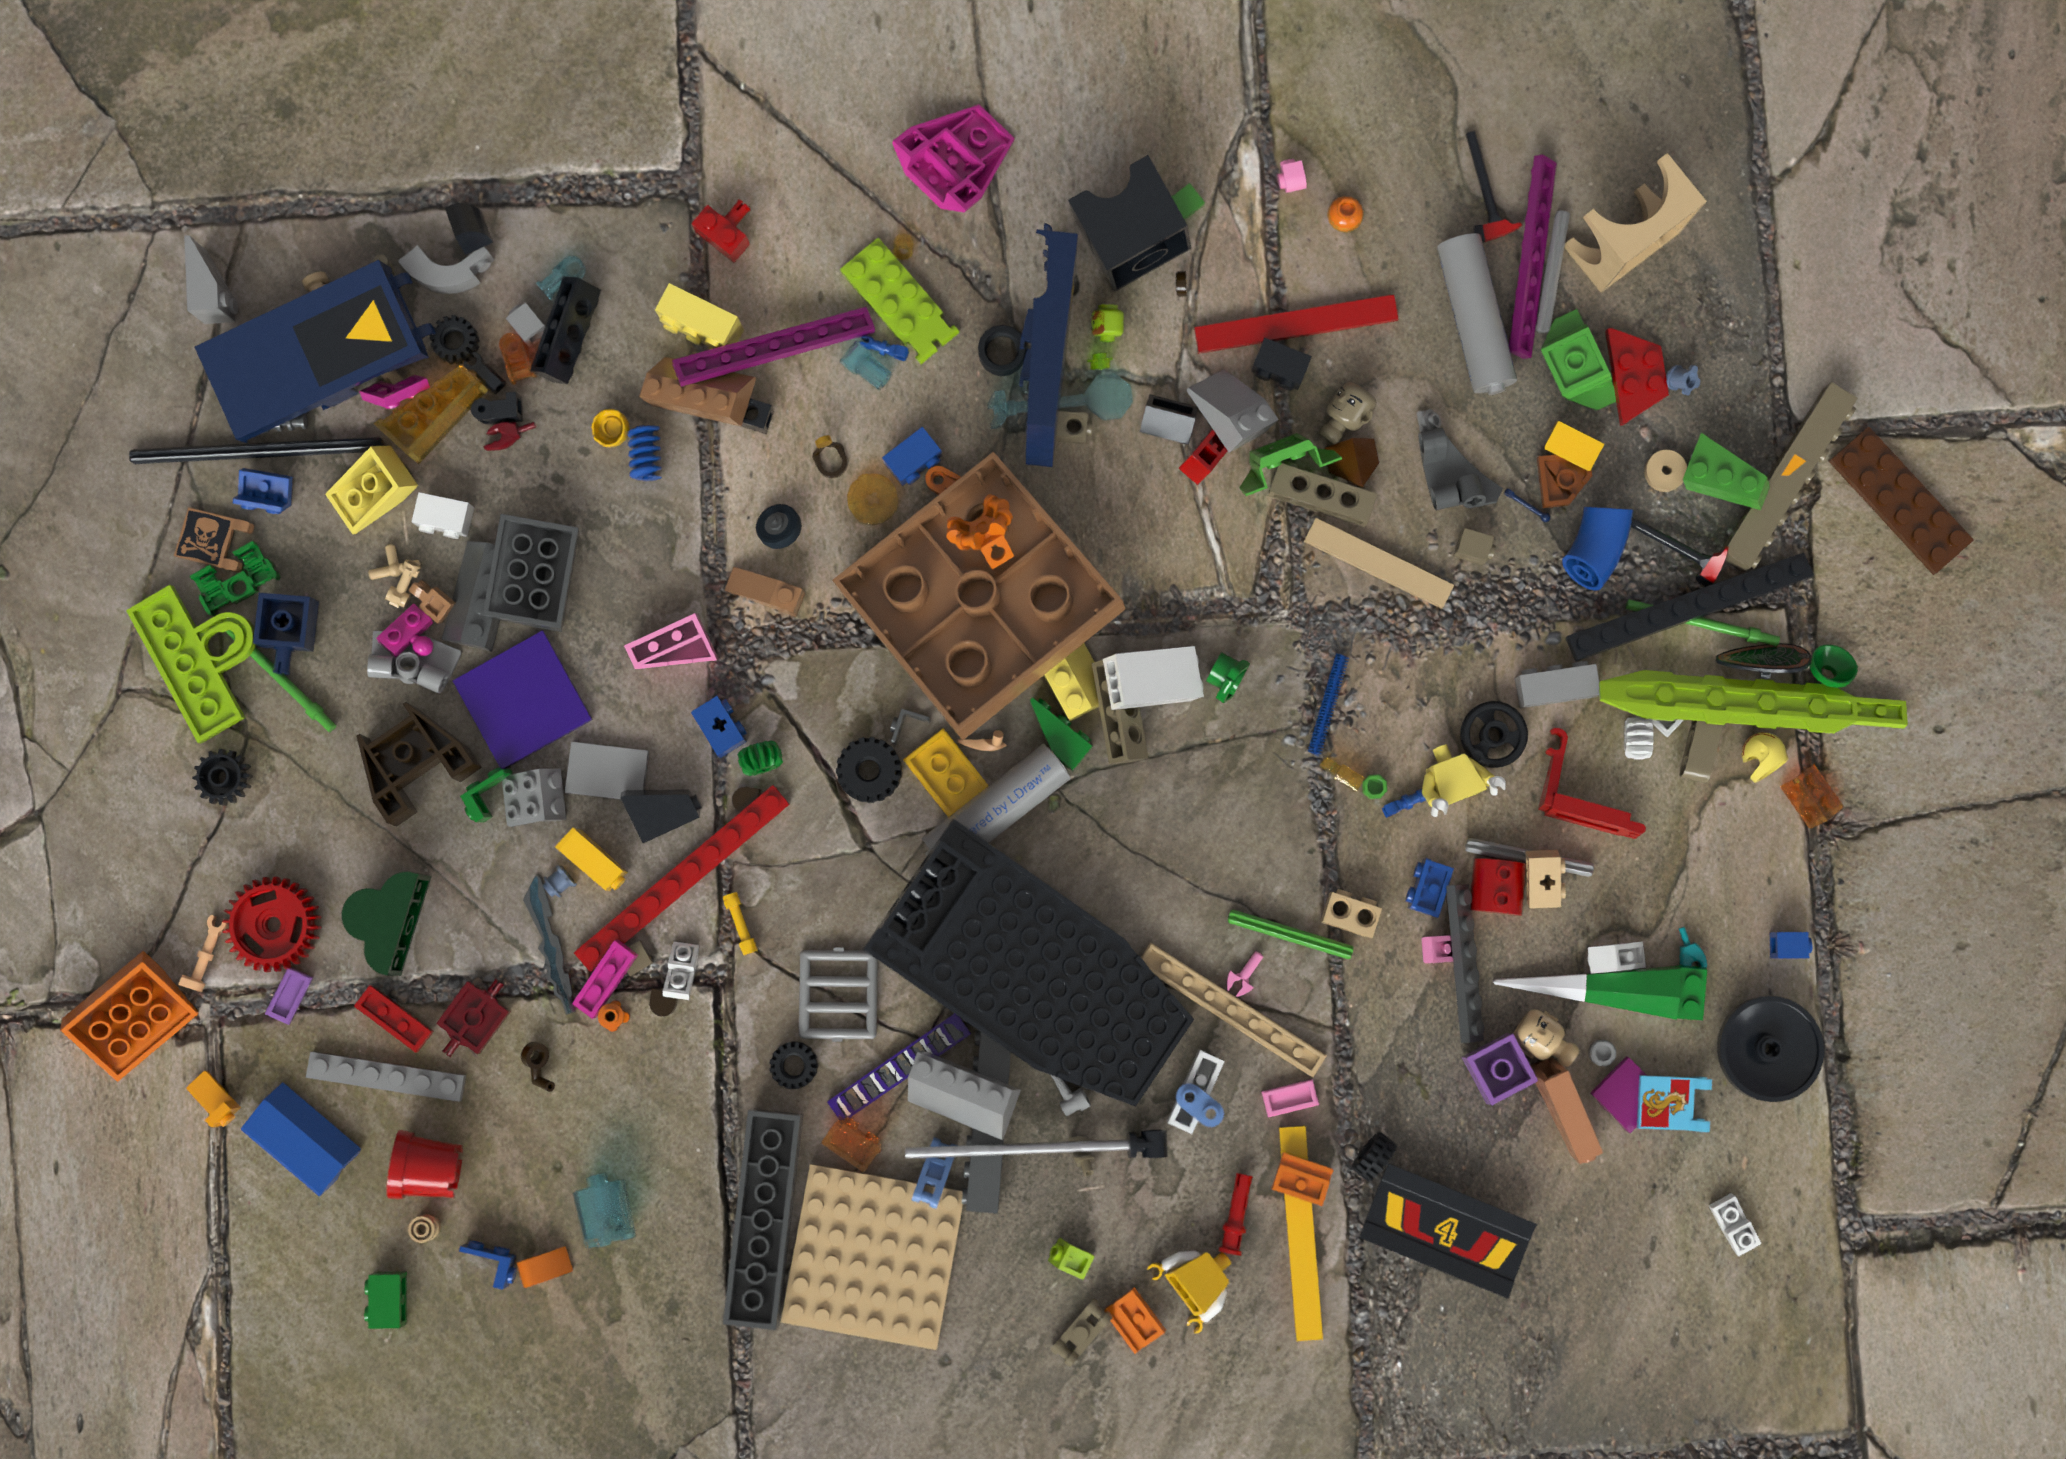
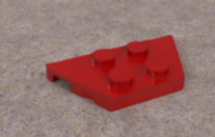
M1608 328L1605 334L1621 426L1665 399L1669 392L1661 346L1619 330Z

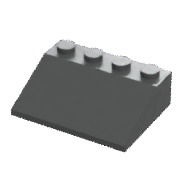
M500 514L482 615L531 627L562 632L579 538V528Z

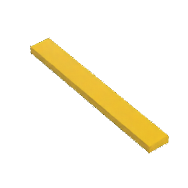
M1278 1127L1281 1157L1282 1153L1285 1152L1308 1160L1306 1127ZM1284 1194L1296 1341L1322 1340L1323 1332L1312 1203Z

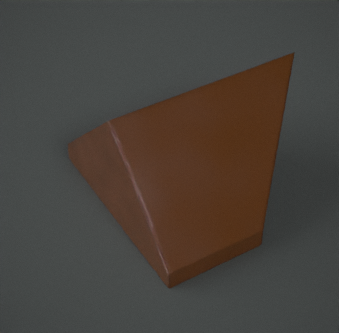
M1351 438L1324 448L1326 450H1335L1342 457L1341 460L1327 465L1329 474H1334L1360 487L1366 484L1379 465L1374 439Z

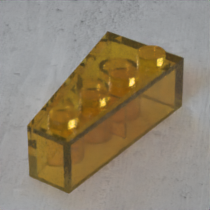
M462 365L434 382V386L425 392L421 391L413 396L414 399L403 407L398 406L392 410V414L382 420L380 418L373 423L418 464L469 412L472 403L476 399L482 398L488 391Z

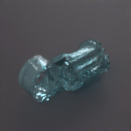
M568 256L556 267L552 268V273L544 280L537 281L536 284L552 300L554 299L553 295L559 290L563 276L582 279L585 275L586 267L578 257ZM572 262H577L580 265V270L575 275L567 273V266Z

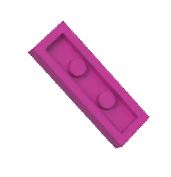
M614 940L572 1004L591 1019L596 1018L599 1010L606 1004L638 954L621 941Z

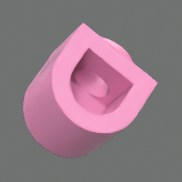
M1295 159L1282 161L1280 163V173L1277 174L1279 188H1284L1286 193L1306 189V177L1302 160L1295 162Z

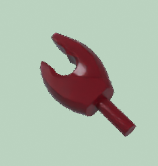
M510 421L497 423L487 431L486 435L501 433V439L487 444L483 448L486 451L507 449L522 437V432L536 428V424L531 422L518 426L516 422Z

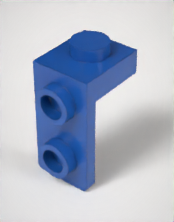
M472 1240L468 1244L465 1243L460 1246L459 1252L499 1261L493 1284L494 1288L505 1289L509 1284H513L517 1273V1268H514L516 1255L510 1254V1249L495 1246L494 1250L484 1248V1243Z

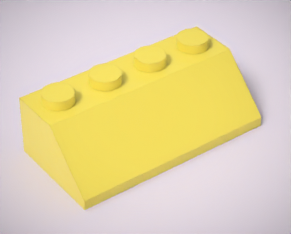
M1085 643L1043 675L1067 720L1070 722L1099 707L1092 669L1094 660Z

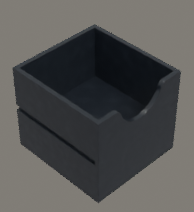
M1149 155L1130 165L1129 183L1119 195L1111 198H1101L1085 190L1068 200L1076 224L1114 292L1192 249L1188 225Z

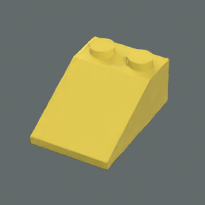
M371 446L325 495L351 533L357 534L403 502L417 488L418 484L391 446Z

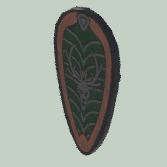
M1779 643L1778 646L1762 644L1725 651L1716 656V662L1731 668L1759 671L1762 679H1768L1771 677V673H1793L1807 669L1811 665L1812 656L1808 650L1794 644Z

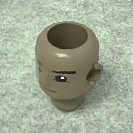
M1352 381L1344 383L1326 408L1327 414L1332 419L1321 427L1320 434L1333 444L1340 443L1346 429L1352 432L1357 431L1363 424L1371 420L1377 403L1375 397Z

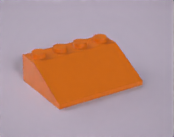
M142 951L64 1016L60 1031L118 1082L196 1017L199 1012L163 968L147 953Z

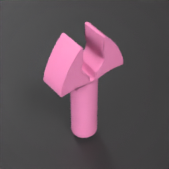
M1255 951L1240 973L1234 974L1232 971H1229L1226 983L1227 991L1230 990L1235 981L1242 979V988L1235 995L1236 997L1242 996L1254 988L1249 985V977L1263 959V955L1260 952Z

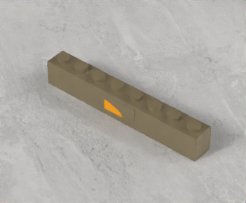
M1833 382L1822 389L1768 474L1770 488L1762 509L1758 510L1747 507L1719 553L1726 546L1729 547L1726 562L1742 572L1749 568L1754 569L1762 558V555H1760L1761 550L1764 546L1768 547L1776 536L1773 531L1777 525L1782 526L1789 516V513L1786 512L1791 504L1795 505L1803 493L1800 491L1804 483L1808 484L1816 473L1813 468L1817 462L1821 463L1829 453L1827 446L1831 441L1835 442L1843 430L1840 428L1844 420L1848 421L1855 412L1856 408L1853 405L1858 399L1857 397Z

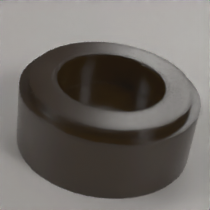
M1177 271L1176 295L1178 297H1187L1186 271Z

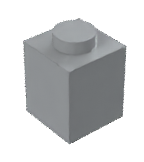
M526 302L510 310L509 316L506 317L507 321L530 348L542 338L545 329L544 324Z

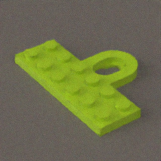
M173 585L166 586L126 610L197 743H204L246 718L222 673L246 660L254 651L256 646L253 644L255 628L250 620L240 614L225 612L214 616L196 627ZM232 631L235 634L234 643L229 646L224 655L219 657L213 656L208 648L211 637L218 632Z

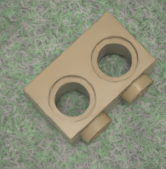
M1337 889L1336 893L1330 892L1320 922L1369 939L1373 938L1382 908L1376 906L1377 902L1362 897L1361 901L1352 899V893ZM1337 901L1344 903L1346 911L1342 916H1337L1333 912V905ZM1362 909L1367 910L1371 916L1369 923L1366 925L1358 920V913Z

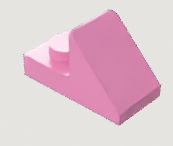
M1451 935L1423 937V962H1453Z

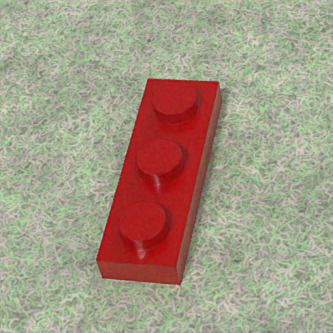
M373 985L368 986L354 1005L355 1008L415 1053L420 1051L434 1032Z

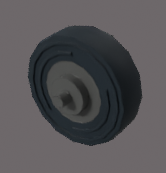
M776 504L768 507L761 513L756 523L757 536L764 545L772 549H782L791 545L800 535L802 528L800 516L792 507L786 504Z

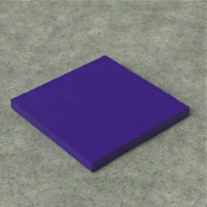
M543 630L452 680L501 769L512 766L593 720Z

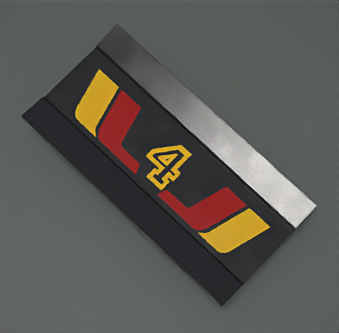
M1388 1163L1359 1238L1509 1299L1514 1280L1537 1224Z

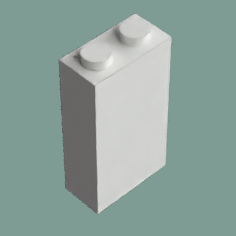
M1195 646L1120 653L1103 659L1112 710L1188 702L1204 697L1203 682L1200 678L1198 667L1199 659Z

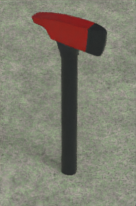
M1471 131L1466 133V138L1489 216L1488 224L1474 226V233L1481 235L1482 243L1510 234L1522 227L1523 224L1521 222L1512 224L1507 220H1502L1499 215L1476 132Z
M1632 517L1631 528L1697 562L1703 570L1695 579L1705 587L1713 585L1726 560L1729 547L1726 546L1721 553H1714L1712 556L1700 553Z

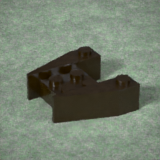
M407 702L403 703L410 716L374 741L361 734L356 736L373 803L386 823L396 827L418 812L403 788L430 769L442 763L452 779L462 782L482 768L468 746Z

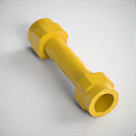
M734 892L723 896L725 908L730 910L741 942L738 944L743 956L758 951L755 939L750 937L739 906L742 903L738 893Z

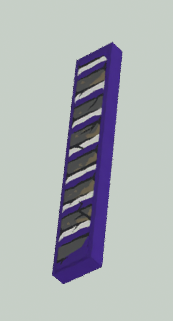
M953 1014L827 1101V1103L842 1124L907 1079L917 1052H929L940 1056L969 1036L971 1032L958 1015Z

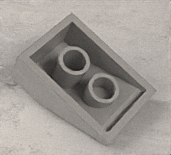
M190 235L184 236L187 311L204 324L235 322V314L238 312L237 301L211 256Z
M1225 369L1186 390L1229 453L1263 435L1279 420L1263 397Z

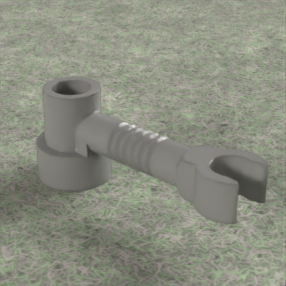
M1051 1075L1064 1099L1059 1103L1066 1116L1078 1110L1083 1111L1091 1107L1090 1101L1082 1088L1071 1092L1065 1080Z

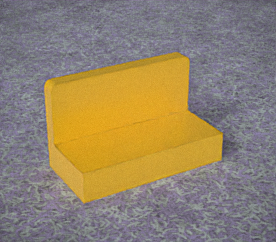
M1556 421L1544 449L1590 471L1604 444L1560 421Z

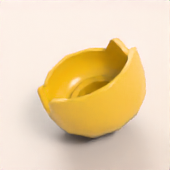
M609 408L600 411L592 422L593 438L603 447L620 446L628 438V431L630 430L628 419L616 409Z

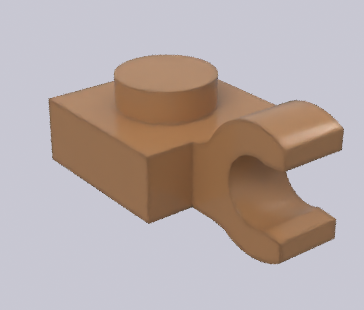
M420 580L418 584L414 582L409 589L414 596L422 601L419 608L437 624L443 622L456 604L437 586L430 589V586L423 580Z

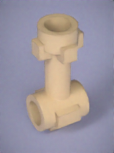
M406 559L400 565L399 570L403 573L397 587L391 586L385 597L386 600L390 601L389 604L397 608L400 606L405 608L411 594L406 591L412 577L417 578L420 573L418 570L420 565Z

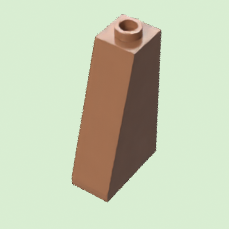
M1552 1056L1547 1060H1540L1530 1065L1538 1079L1535 1083L1570 1155L1579 1164L1595 1160L1603 1151L1568 1070Z

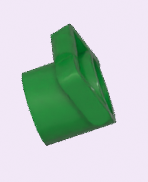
M1223 652L1220 653L1206 680L1209 684L1220 689L1216 699L1225 703L1233 697L1250 666L1248 661H1238Z

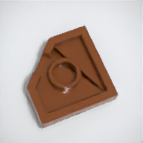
M1557 455L1538 456L1536 458L1543 508L1568 506L1592 477V468L1590 471H1587Z

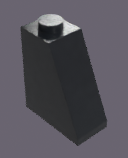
M689 789L626 790L621 792L620 796L642 843L700 818L699 810L702 809L698 796L696 794L692 796Z

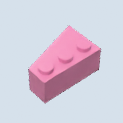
M694 613L624 645L635 669L719 660L698 613Z

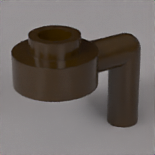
M530 1042L525 1045L521 1052V1061L525 1066L531 1068L532 1084L551 1092L555 1088L554 1082L543 1078L541 1068L549 1059V1051L541 1043Z

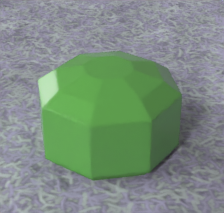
M1379 774L1368 775L1362 782V793L1369 799H1380L1387 792V781Z

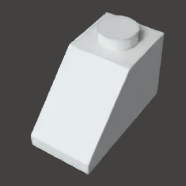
M1643 941L1588 947V964L1591 973L1645 968Z

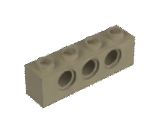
M1285 461L1284 464L1282 463L1276 469L1268 497L1366 527L1377 493L1372 492V488L1368 486L1355 487L1347 484L1348 481L1343 478L1333 477V479L1324 477L1320 471L1314 469L1305 471L1299 469V465ZM1296 479L1302 480L1305 484V489L1296 490L1292 485V481ZM1324 487L1328 489L1330 496L1327 498L1319 497L1317 488ZM1341 496H1351L1354 504L1351 506L1344 505L1341 501Z
M1103 660L1093 662L1092 669L1109 764L1131 763L1147 759L1148 752L1140 707L1112 710Z

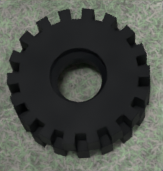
M875 737L858 738L859 740L850 742L849 746L841 751L842 754L837 759V780L843 790L857 801L868 803L883 801L887 796H891L895 788H898L900 784L899 781L902 778L901 761L896 751L885 741ZM866 760H873L879 766V773L872 780L863 779L859 774V767Z

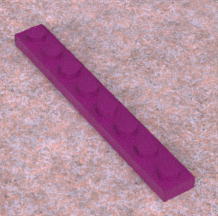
M1543 154L1534 156L1531 169L1532 177L1528 193L1527 215L1525 217L1521 261L1518 268V284L1515 291V307L1512 315V330L1509 339L1510 353L1522 359L1532 358L1557 166L1555 161Z
M867 307L677 358L672 360V365L682 387L869 335L875 332V326Z

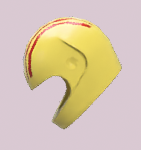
M1769 732L1753 734L1745 741L1742 747L1741 756L1743 763L1752 759H1759L1760 761L1759 766L1750 777L1754 783L1766 778L1788 761L1786 748L1782 740Z

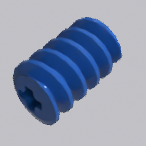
M636 426L628 431V437L632 439L628 442V446L632 448L628 455L633 459L629 462L630 468L633 469L629 472L631 478L640 481H652L662 478L655 475V472L662 470V467L654 465V462L661 460L660 456L654 455V452L660 451L661 447L653 445V442L661 440L659 436L653 435V432L660 430L659 426Z

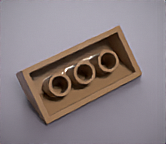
M664 357L646 373L639 397L651 406L736 426H742L756 378L753 376L732 372L681 387L672 365V360L674 359Z

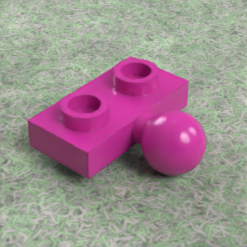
M413 603L376 639L394 657L399 656L411 643L413 651L418 656H428L433 651V642L430 638L420 635L433 624V621Z

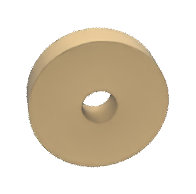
M1661 450L1647 460L1644 467V476L1647 483L1653 489L1669 492L1675 490L1683 483L1687 464L1684 458L1677 452ZM1662 467L1669 469V475H1665L1662 472Z

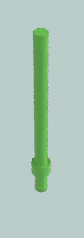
M1628 599L1625 609L1639 611L1653 605ZM1703 617L1685 623L1745 638L1746 642L1754 644L1761 642L1778 646L1780 636L1761 632V629L1744 628Z
M229 630L225 631L235 641V634ZM255 647L250 656L306 710L305 713L312 720H317L328 732L333 731L337 725L323 713L324 709L317 702L313 703L284 674L273 673L274 664Z

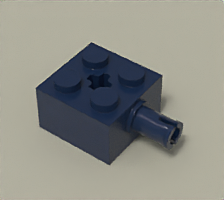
M259 593L253 644L262 648H273V650H276L273 673L290 675L291 655L295 650L314 652L319 601L308 596Z

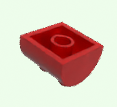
M1474 859L1471 883V911L1522 916L1526 864L1497 859Z

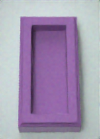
M293 967L287 969L265 1014L290 1025L314 977Z

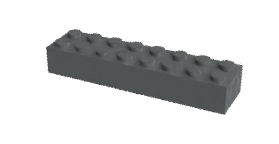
M762 1109L748 1110L723 1318L724 1325L776 1330L779 1327L804 1114Z

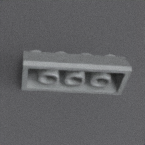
M917 1052L908 1076V1101L998 1139H1004L1021 1089L929 1052Z

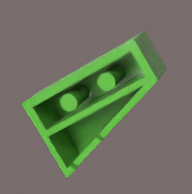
M1703 433L1700 434L1683 477L1686 489L1761 510L1770 488L1768 477Z

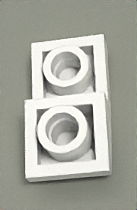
M673 941L663 996L689 1000L696 970L699 945Z
M1730 1193L1709 1205L1718 1225L1738 1257L1761 1244L1735 1195Z

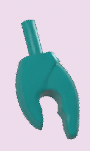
M1685 927L1678 928L1684 943L1679 949V964L1691 966L1696 961L1699 967H1707L1706 955L1702 948L1696 942L1690 943Z

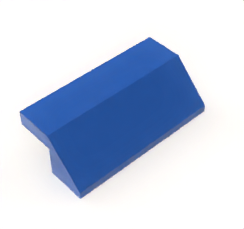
M283 1082L260 1103L241 1127V1130L319 1197L338 1180L341 1171L361 1151L358 1145Z

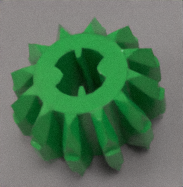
M772 740L749 745L737 754L739 766L747 776L769 772L777 769L783 763L781 749Z

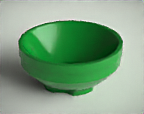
M1831 644L1822 645L1816 648L1812 654L1810 670L1817 681L1826 686L1834 688L1845 687L1857 675L1858 666L1855 659L1848 651L1839 646ZM1821 669L1831 671L1834 678L1825 677Z

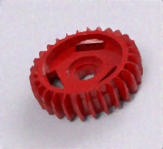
M274 876L272 881L269 877H263L261 884L260 880L255 879L252 880L253 887L248 884L243 885L246 893L241 891L235 892L239 898L238 901L229 900V903L234 907L233 909L224 910V912L230 915V919L222 920L223 923L229 924V928L222 930V932L230 934L231 937L224 942L234 944L229 950L231 953L239 951L236 960H244L246 958L244 966L250 967L254 963L253 969L256 971H260L263 967L264 972H271L273 967L275 972H281L282 965L284 969L292 967L291 961L294 964H300L299 955L305 958L309 957L305 951L306 948H315L310 941L311 939L320 938L313 933L314 930L322 928L319 925H315V920H319L322 917L313 914V911L317 910L319 906H310L309 903L315 898L313 896L304 897L308 890L306 888L298 890L300 886L298 882H293L290 885V879L284 878L281 882L280 877ZM270 891L276 892L277 899L254 906L253 900L259 895ZM272 917H277L281 923L279 930L276 932H272L268 928V921ZM301 917L302 931L298 941L293 943L292 938L297 918ZM246 934L264 949L260 955L249 947L244 938Z

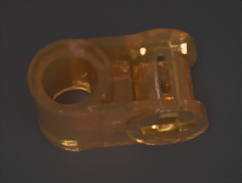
M514 333L503 335L499 341V348L511 384L516 385L517 381L528 377L536 378L537 374L530 371L533 362L524 341ZM511 342H518L517 350L508 352V345Z

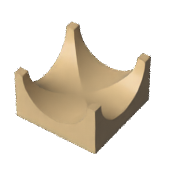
M1668 153L1657 161L1664 179L1662 199L1655 195L1645 183L1634 192L1642 206L1643 222L1631 225L1617 224L1603 218L1592 209L1583 219L1595 235L1600 249L1584 246L1574 237L1565 243L1564 248L1601 293L1680 234L1707 202Z

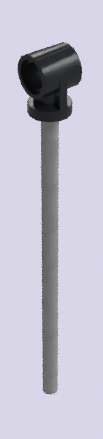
M1142 1130L1141 1136H1136L1135 1131L1127 1132L1126 1140L905 1148V1159L1127 1150L1128 1158H1136L1137 1152H1142V1158L1168 1157L1167 1130Z

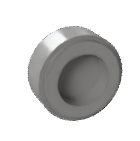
M1596 1040L1590 1045L1588 1055L1594 1064L1608 1066L1616 1058V1049L1607 1040Z

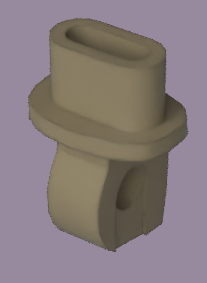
M1084 1136L1068 1138L1069 1142L1089 1141ZM1071 1152L1076 1166L1081 1167L1084 1177L1094 1174L1091 1163L1095 1161L1093 1155H1090L1091 1152Z

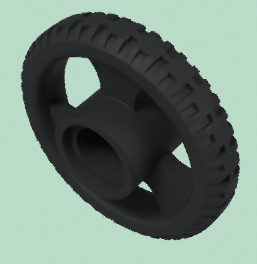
M1488 701L1475 706L1465 716L1461 725L1460 739L1463 749L1470 758L1482 766L1500 768L1513 763L1521 756L1528 741V729L1523 716L1517 709L1500 701ZM1495 711H1501L1509 715L1515 722L1517 730L1510 732L1505 723L1495 720ZM1478 717L1483 721L1484 726L1479 732L1480 743L1472 745L1470 728L1474 719ZM1490 728H1495L1499 731L1500 738L1498 741H1493L1489 738L1488 731ZM1504 743H1509L1514 747V750L1503 758H1488V750L1490 748H1497Z

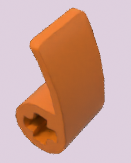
M565 1246L516 1262L523 1288L573 1271Z

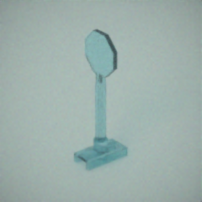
M1115 373L1097 375L1085 391V394L1061 397L1060 408L1086 405L1090 411L1103 421L1121 419L1133 403L1131 386ZM1005 390L994 391L987 403V408L993 409L995 415L990 423L991 429L1001 428L1008 416L1028 412V401H1006Z

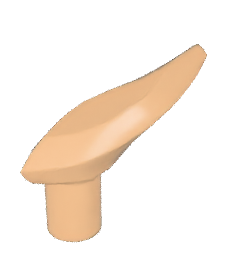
M1000 730L994 731L992 739H958V743L980 751H997L1007 746L1003 742L1004 734Z

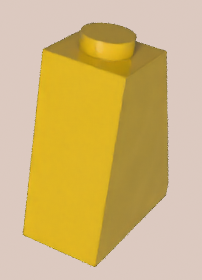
M572 828L555 846L606 891H611L612 888L617 890L626 880L624 876L627 871L583 830Z

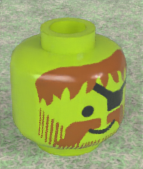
M1098 305V309L1093 310L1091 315V333L1096 337H1100V342H1115V337L1121 336L1124 332V312L1118 309V305Z

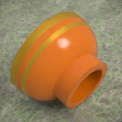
M1339 197L1328 208V221L1339 232L1354 231L1363 221L1362 205L1353 197Z

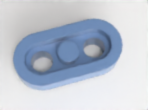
M1186 1083L1178 1088L1176 1101L1182 1109L1204 1126L1214 1127L1221 1123L1224 1111L1217 1101L1194 1084ZM1187 1092H1192L1194 1094V1100L1192 1102H1187L1185 1100V1094ZM1208 1109L1215 1110L1214 1118L1209 1119L1206 1117Z

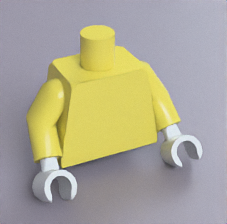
M1447 744L1432 750L1438 764L1426 769L1422 794L1429 806L1432 807L1431 815L1433 817H1437L1438 809L1447 815L1450 804L1487 790L1486 786H1490V793L1493 796L1498 794L1496 786L1505 790V780L1503 777L1494 776L1465 753L1452 758Z

